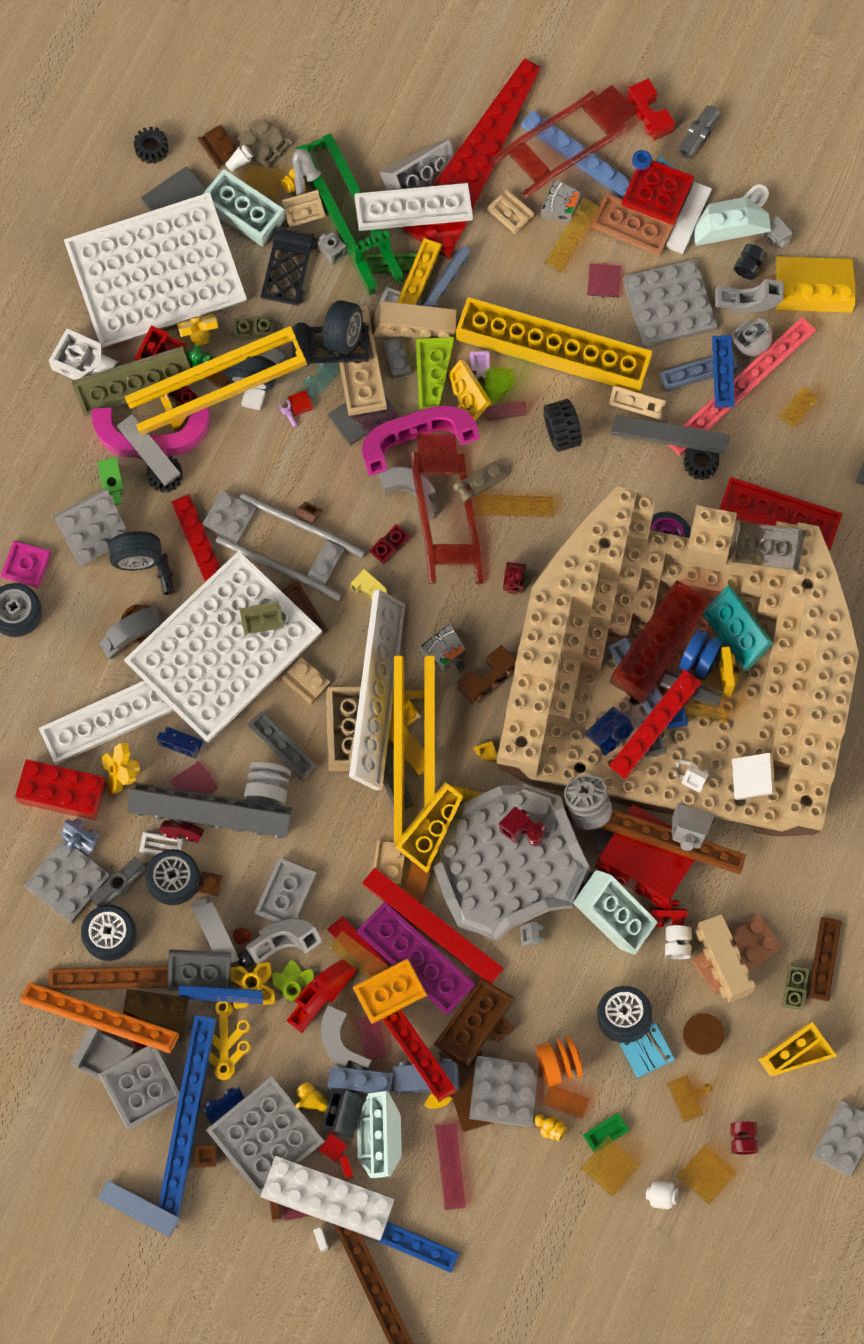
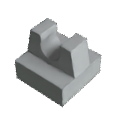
M530 922L520 926L522 947L544 943L545 939L539 938V932L544 930L543 926L538 925V922Z

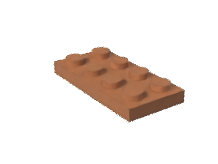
M606 193L590 223V227L659 257L675 224L671 225L621 205L622 199Z
M759 914L731 932L733 938L731 945L735 944L741 957L739 962L740 964H745L748 971L782 949V945ZM703 951L691 961L713 992L717 994L720 992L719 987H721L719 979L715 980L711 970L713 968L712 962L706 959Z

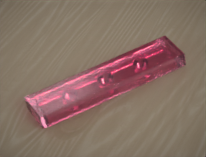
M456 1123L436 1125L435 1131L445 1211L466 1208Z

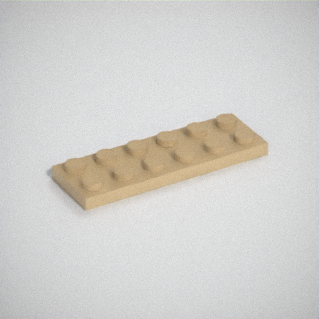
M368 305L361 306L360 308L363 313V322H365V325H369V362L339 363L349 416L387 409ZM361 331L359 341L365 336V331ZM360 346L353 352L356 356H365V351ZM337 352V355L343 356L344 353Z

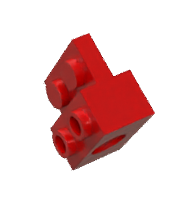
M151 325L134 361L182 346L185 349L186 343L169 336L168 332Z

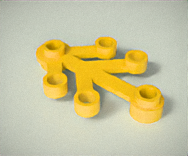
M217 1002L215 1010L219 1014L220 1039L214 1034L212 1044L220 1050V1059L210 1052L209 1061L215 1066L214 1073L217 1078L229 1080L235 1073L234 1065L244 1054L250 1052L251 1045L247 1041H240L237 1045L238 1050L230 1058L229 1050L243 1034L250 1031L251 1026L246 1020H241L237 1024V1029L229 1037L228 1016L233 1012V1005L230 1002ZM226 1004V1009L221 1011V1005ZM246 1023L247 1028L245 1030H241V1025ZM243 1044H247L245 1051L241 1050ZM223 1066H227L225 1073L221 1072Z

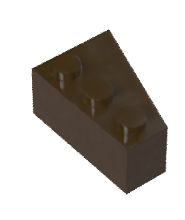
M127 989L123 1014L178 1032V1041L182 1042L189 998Z

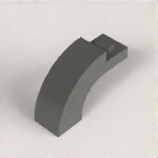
M155 606L142 609L110 627L105 632L107 635L99 644L107 658L112 659L134 640L152 634L164 621Z

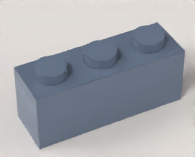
M452 1059L439 1060L438 1064L455 1089L459 1090L458 1065L452 1062ZM410 1062L398 1063V1066L393 1067V1087L397 1095L431 1092Z
M330 1066L328 1090L342 1089L367 1096L369 1093L387 1091L391 1096L393 1074Z

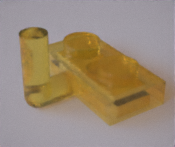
M686 1075L667 1084L683 1123L703 1115L697 1099L711 1092L712 1085L710 1083H706L703 1088L693 1091Z

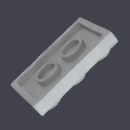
M278 858L254 912L255 915L274 923L288 919H297L317 873Z
M840 1101L812 1157L850 1177L864 1151V1112Z

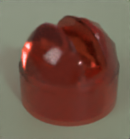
M240 927L233 931V939L239 945L247 943L251 938V933L247 928Z

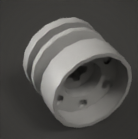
M251 763L248 779L252 783L246 784L244 799L285 806L287 791L282 787L289 786L288 779L291 776V771L286 767L273 763Z
M590 774L581 775L567 784L564 790V798L574 825L581 829L591 830L597 829L609 821L612 816V805L607 787L601 778Z

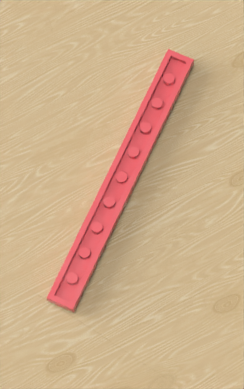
M803 317L734 379L735 406L815 333L816 329ZM714 397L683 426L708 431L733 407L715 408ZM668 445L679 456L688 449Z

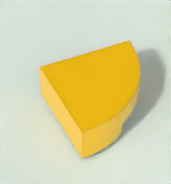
M493 740L474 747L475 753L483 760L497 761L498 753Z
M431 1093L424 1107L429 1109L442 1108L447 1106L453 1098L449 1096L438 1103Z

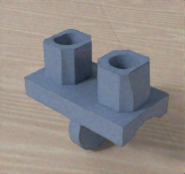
M79 818L73 821L67 819L60 834L68 841L67 848L72 850L76 847L90 855L98 841L99 832L91 829L89 832L83 829L84 823Z

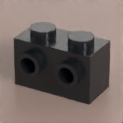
M332 1089L321 1129L337 1136L353 1138L363 1097L347 1090Z

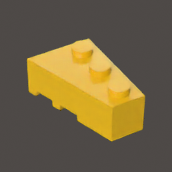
M809 1022L766 1052L758 1060L769 1076H775L836 1057L837 1055L814 1023Z

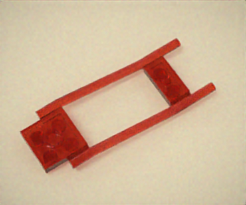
M613 85L597 96L592 90L574 104L517 138L493 156L490 162L496 165L506 156L510 155L534 182V184L521 193L522 197L527 199L554 177L628 130L624 122L636 114V109ZM582 107L607 136L550 171L547 165L525 142Z
M420 433L417 435L418 452L411 453V464L425 541L429 584L437 583L435 565H474L475 583L483 584L480 543L472 500L464 502L472 544H433L420 474L459 473L460 480H464L467 478L465 454H457L455 434Z

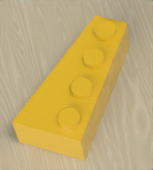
M444 783L394 844V847L428 873L463 796L450 785Z

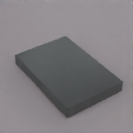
M186 166L143 195L141 200L150 211L203 195L207 189Z
M385 396L386 406H389L388 413L387 409L385 410L384 416L389 417L386 414H390V419L386 418L389 421L397 416L398 412ZM346 403L328 414V418L349 446L368 435L371 430L376 428L375 426L380 424H375L377 420L373 421L372 414L376 419L379 418L383 424L381 421L382 417L378 416V411H374L364 417L360 416L363 414H359L358 417L355 415L349 416ZM366 417L371 422L373 426L372 429L371 427L369 429L368 426L366 428V426L364 425V419Z
M169 949L167 990L179 991V986L181 985L230 988L231 952Z

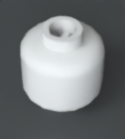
M654 1181L651 1187H647L646 1199L650 1200L653 1208L671 1209L673 1204H677L678 1188H675L672 1182Z

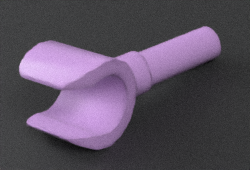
M286 400L288 405L286 408H283L279 403L281 413L289 418L294 428L298 425L291 413L290 402Z

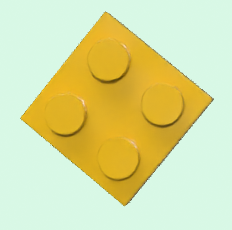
M722 647L718 658L723 698H729L732 696L733 691L736 690V685L738 684L737 673H733L735 656L734 653L730 652V647Z

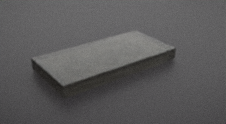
M738 522L732 562L799 571L805 530Z

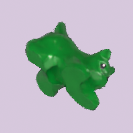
M195 345L194 351H187V355L191 359V368L214 359L212 354L204 352L199 345Z

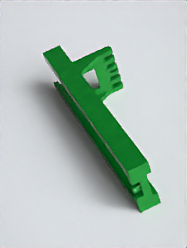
M331 133L322 136V139L310 144L296 147L297 150H306L310 155V150L316 151L318 146H321L322 149L327 148L355 201V194L361 193ZM311 156V159H312V161H313L314 167L318 170V168H317V166H316V164H315V162H314V160H313V158H312V156ZM320 175L311 181L315 190L319 192L321 202L343 244H346L347 253L368 295L376 293L375 288L377 284L363 258V252L378 246L396 283L403 282V272L391 251L388 230H384L383 233L380 229L369 230L372 235L370 239L367 237L366 242L360 240L359 245H357L322 176Z

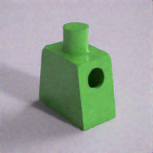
M117 457L97 461L103 489L106 488L115 506L123 504L121 495L125 494Z

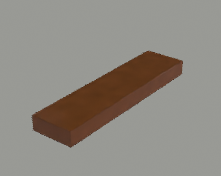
M820 918L808 998L829 1001L841 927L840 920Z

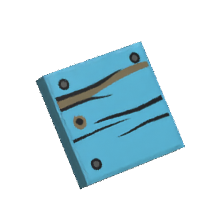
M656 1022L651 1024L650 1029L641 1039L631 1043H619L637 1079L675 1060Z

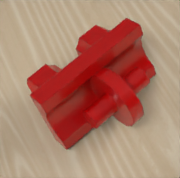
M670 899L665 909L649 908V914L657 921L655 927H664V916L672 917V926H683L685 917H687L686 908H671V906H679V900Z

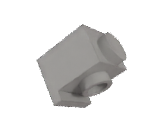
M777 216L770 221L771 231L761 233L763 237L767 236L770 244L775 245L777 249H783L790 244L792 232Z
M333 231L330 234L324 233L320 236L318 249L332 265L347 255L346 244H343Z

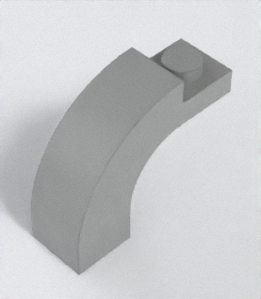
M765 279L759 286L750 289H734L720 286L715 289V307L731 309V313L761 312L777 306L783 300V281Z
M405 467L387 468V471L379 473V480L385 495L398 491L410 492L419 499L426 520L434 519V512L437 511L433 500L435 499V490L425 476Z
M208 896L191 904L212 952H231V964L238 961L237 953L210 897Z
M288 919L276 922L260 930V937L248 944L246 948L253 962L258 965L282 948L297 947L304 953H308L322 943V940L315 926L301 919Z
M328 1005L321 1023V1037L326 1053L339 1067L348 1068L350 1063L353 1069L369 1071L372 1065L371 1060L349 1051L341 1041V1031L347 1020V1013Z

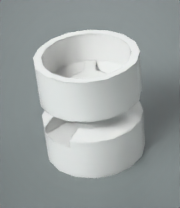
M679 925L666 927L665 939L668 943L665 944V957L670 959H690L692 946L689 942L692 941V928Z

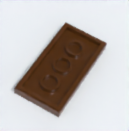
M480 978L440 1034L434 1046L469 1066L514 1003L515 998Z
M481 1049L469 1066L443 1051L438 1052L440 1060L452 1059V1062L458 1065L459 1090H456L457 1092L451 1096L463 1133L493 1124V1122L469 1119L475 1060L477 1056L483 1057Z

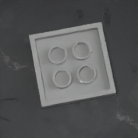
M106 488L53 515L79 567L109 552L110 540L119 534L128 532Z
M62 839L25 883L24 887L70 923H73L91 901L89 897L107 882L110 874L75 847L69 850L67 848L68 842Z
M146 1046L98 1073L128 1130L179 1100L180 1092L156 1048Z
M477 1056L469 1119L531 1128L533 1125L538 1065Z

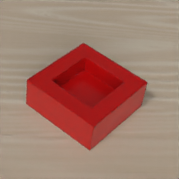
M306 390L288 396L294 416L313 410Z
M330 1133L318 1151L337 1163L348 1145Z
M347 1155L339 1157L346 1180L354 1178Z

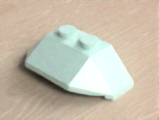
M748 197L709 204L694 228L695 245L699 246L770 232L769 213Z
M389 1092L369 1093L357 1120L358 1161L370 1178L390 1177L402 1158L401 1115Z

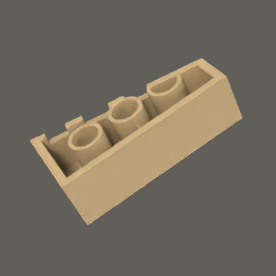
M381 301L372 317L374 338L452 337L456 331L455 309Z
M328 687L326 714L329 771H349L361 687Z
M722 914L699 922L697 930H695L698 940L703 941L705 945L703 951L706 959L712 962L713 968L711 970L715 980L719 979L721 987H719L723 999L727 998L728 1003L751 995L756 986L753 980L748 981L749 971L746 965L739 962L741 960L740 952L735 944L731 945L733 938Z

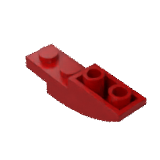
M343 959L325 969L296 997L294 1001L298 1006L286 1021L296 1030L303 1033L325 1002L328 1000L333 1003L357 970Z

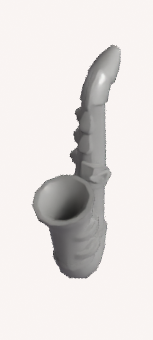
M298 149L292 157L296 196L305 194V186H303L305 184V175L308 182L315 180L321 175V172L314 167L311 155L304 149Z

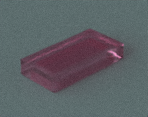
M524 401L489 406L486 409L487 421L526 415Z
M368 1017L358 1018L365 1058L370 1060L386 1057L380 1021L371 1024Z

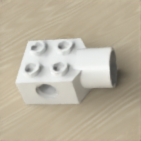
M69 329L65 330L49 359L53 371L73 380L121 366L119 361L104 355L101 343Z

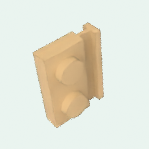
M507 189L488 206V211L514 234L530 218L534 217V212Z
M318 190L281 200L288 227L326 217Z
M302 657L282 676V680L311 705L331 685L327 678Z
M377 841L373 868L375 867L396 885L401 886L405 855L394 847L395 843Z

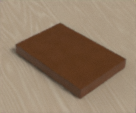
M299 581L281 590L322 630L323 633L321 635L328 632Z

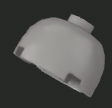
M757 318L758 321L754 322L748 320L735 330L733 341L741 353L748 356H757L764 353L770 347L772 331L767 321L762 318Z

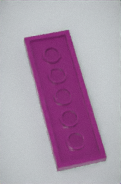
M385 901L356 931L392 966L408 959L427 994L426 997L446 1016L475 987V984Z

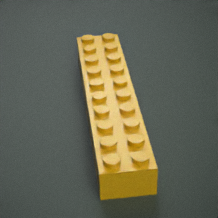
M470 297L466 300L456 329L457 341L606 385H617L641 392L652 357V351Z

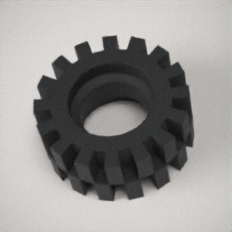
M145 127L143 132L138 131V135L134 137V148L137 157L142 162L146 160L147 164H150V161H153V164H155L157 159L161 162L162 157L165 158L167 156L166 153L169 151L166 134L164 135L162 130L159 132L157 127L155 130H153V127H149V130ZM148 141L158 142V147L154 150L144 148V144Z
M688 448L683 462L685 465L684 469L688 471L689 476L694 475V479H697V477H700V480H704V477L708 479L710 475L713 476L717 471L720 455L719 453ZM697 455H705L709 459V464L705 467H699L695 464L694 458Z
M169 455L168 459L180 472V475L166 486L147 466L148 480L156 491L160 489V492L163 493L164 490H167V493L171 492L170 489H177L176 485L180 486V480H183L181 464L178 463L176 458L173 459L171 455Z

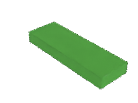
M417 253L393 254L402 272H410ZM364 254V260L371 273H391L382 254Z

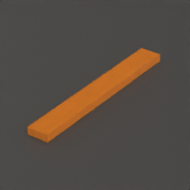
M29 982L20 998L21 1003L167 1053H171L179 1038L178 1032Z

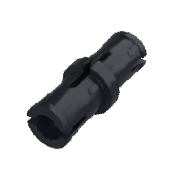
M162 554V560L157 564V577L161 581L163 595H168V588L169 593L173 594L175 593L172 582L173 572L169 568L167 554Z

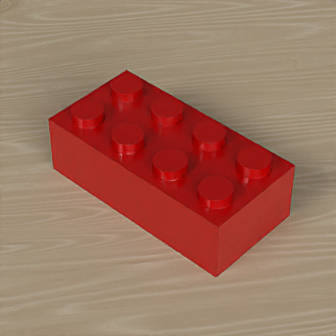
M25 759L15 799L19 804L96 821L107 783L103 776Z

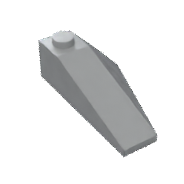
M445 139L380 171L386 190L431 186L434 182L433 179L446 168L455 155L450 140Z

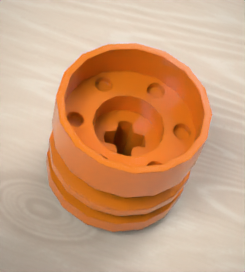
M570 1035L564 1037L566 1046H563L560 1038L556 1039L557 1049H553L549 1041L536 1045L539 1064L548 1088L562 1084V1073H565L569 1081L573 1080L572 1070L577 1079L583 1077L580 1053Z

